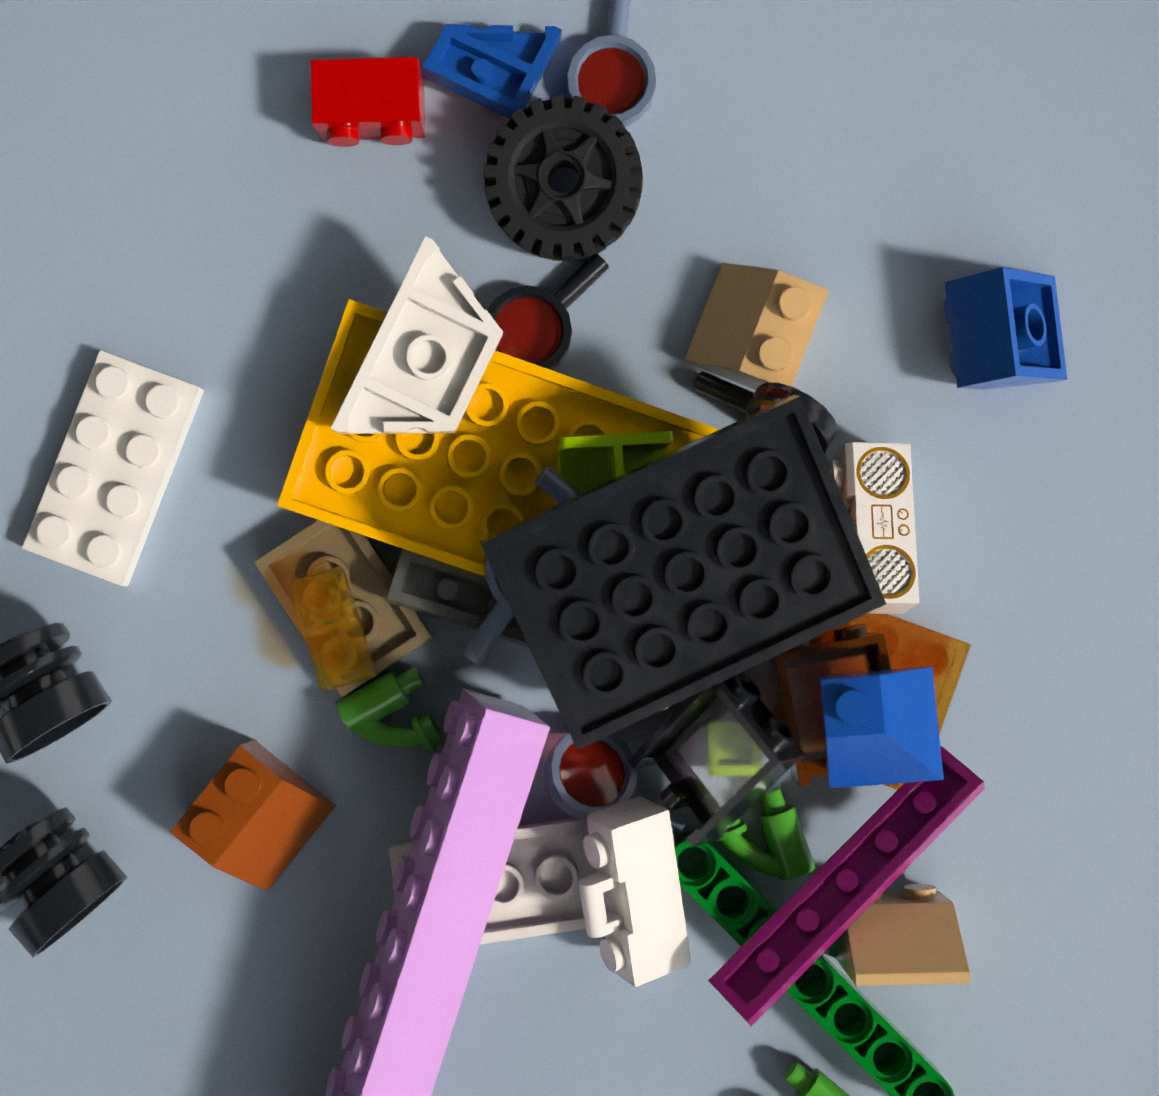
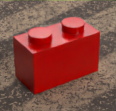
M418 57L311 60L312 125L321 141H327L333 146L351 147L358 145L360 140L380 139L382 143L388 145H406L412 142V138H425L424 78Z

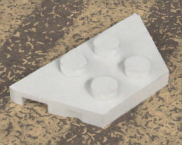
M425 236L331 426L333 431L339 434L456 432L503 336V331L489 312L484 310L476 300L473 291L463 278L458 276L439 251V247L434 240Z

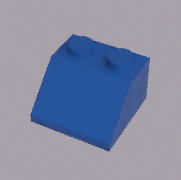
M1000 267L944 282L946 291L944 315L950 326L953 350L950 355V367L956 378L957 388L985 390L1068 380L1055 276Z

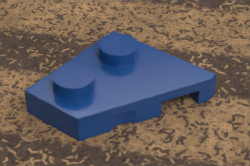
M446 24L422 66L423 78L511 119L510 115L519 108L524 110L561 41L562 29L555 26H545V33H513V25H491L487 28H476L473 25Z

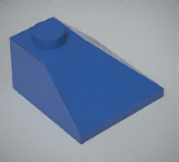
M932 666L818 675L829 788L944 780Z

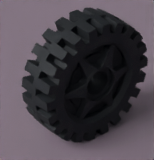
M563 95L551 96V99L542 101L540 98L529 102L530 106L526 109L521 110L519 108L510 115L511 119L506 125L502 123L496 132L497 137L489 145L483 177L485 180L486 199L490 210L503 232L514 243L533 255L552 259L553 261H576L596 253L598 254L613 242L615 243L623 235L626 228L632 222L639 206L643 186V172L635 141L630 132L624 127L623 122L615 114H610L606 107L597 102L592 104L583 97L574 96L573 99L564 98ZM561 167L571 168L579 175L577 185L567 193H558L549 186L550 176Z

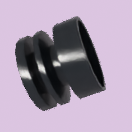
M64 623L43 626L32 632L22 633L0 644V708H4L6 711L0 717V754L6 764L23 759L65 737L96 717L112 702L93 671L79 673L68 678L64 674L78 661L82 654L78 646L60 649L70 638V633Z
M67 807L57 810L41 821L31 823L0 847V886L4 883L6 885L0 892V912L19 901L25 906V909L10 926L9 931L33 958L74 928L127 879V876L104 850L86 858L82 862L77 860L74 855L90 837L89 832L85 828L75 831L62 841L59 839L76 820Z

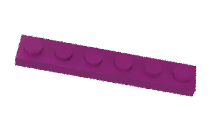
M940 747L944 780L904 783L708 980L750 1026L797 981L985 789L984 781L944 747Z

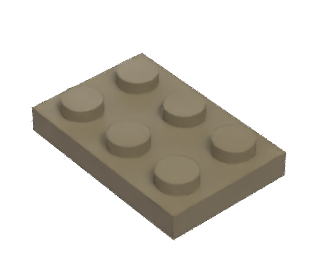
M317 520L253 562L341 697L346 696L433 638L432 633L417 611L385 601L393 574L367 536Z

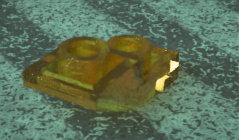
M339 566L289 581L301 633L308 640L319 689L327 692L376 677L367 640L344 568Z

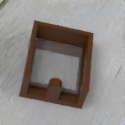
M866 624L834 629V640L814 643L813 639L770 659L781 719L792 728L796 735V744L806 755L790 768L792 780L800 787L811 785L810 778L827 775L818 675L891 669L884 633H867Z

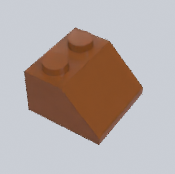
M254 739L239 745L172 828L170 833L212 867L268 891L336 805Z

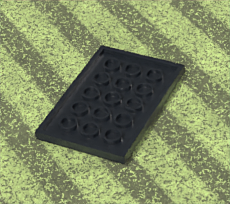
M797 395L784 399L480 540L481 546L577 750L886 604L803 401Z

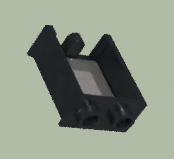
M740 673L686 698L627 760L633 769L657 764L671 782L660 793L662 803L671 810L689 806L702 823V827L696 828L686 838L692 847L721 839L732 824L798 760L806 756L796 744V735L792 728L784 720L774 716L760 699L761 693L756 684Z

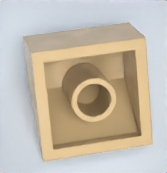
M722 263L683 362L754 390L766 382L792 386L829 289L776 269ZM771 395L781 399L784 397L782 395Z
M907 884L903 886V893H882L835 941L836 960L855 986L970 983V970L954 903L941 892H936V886Z

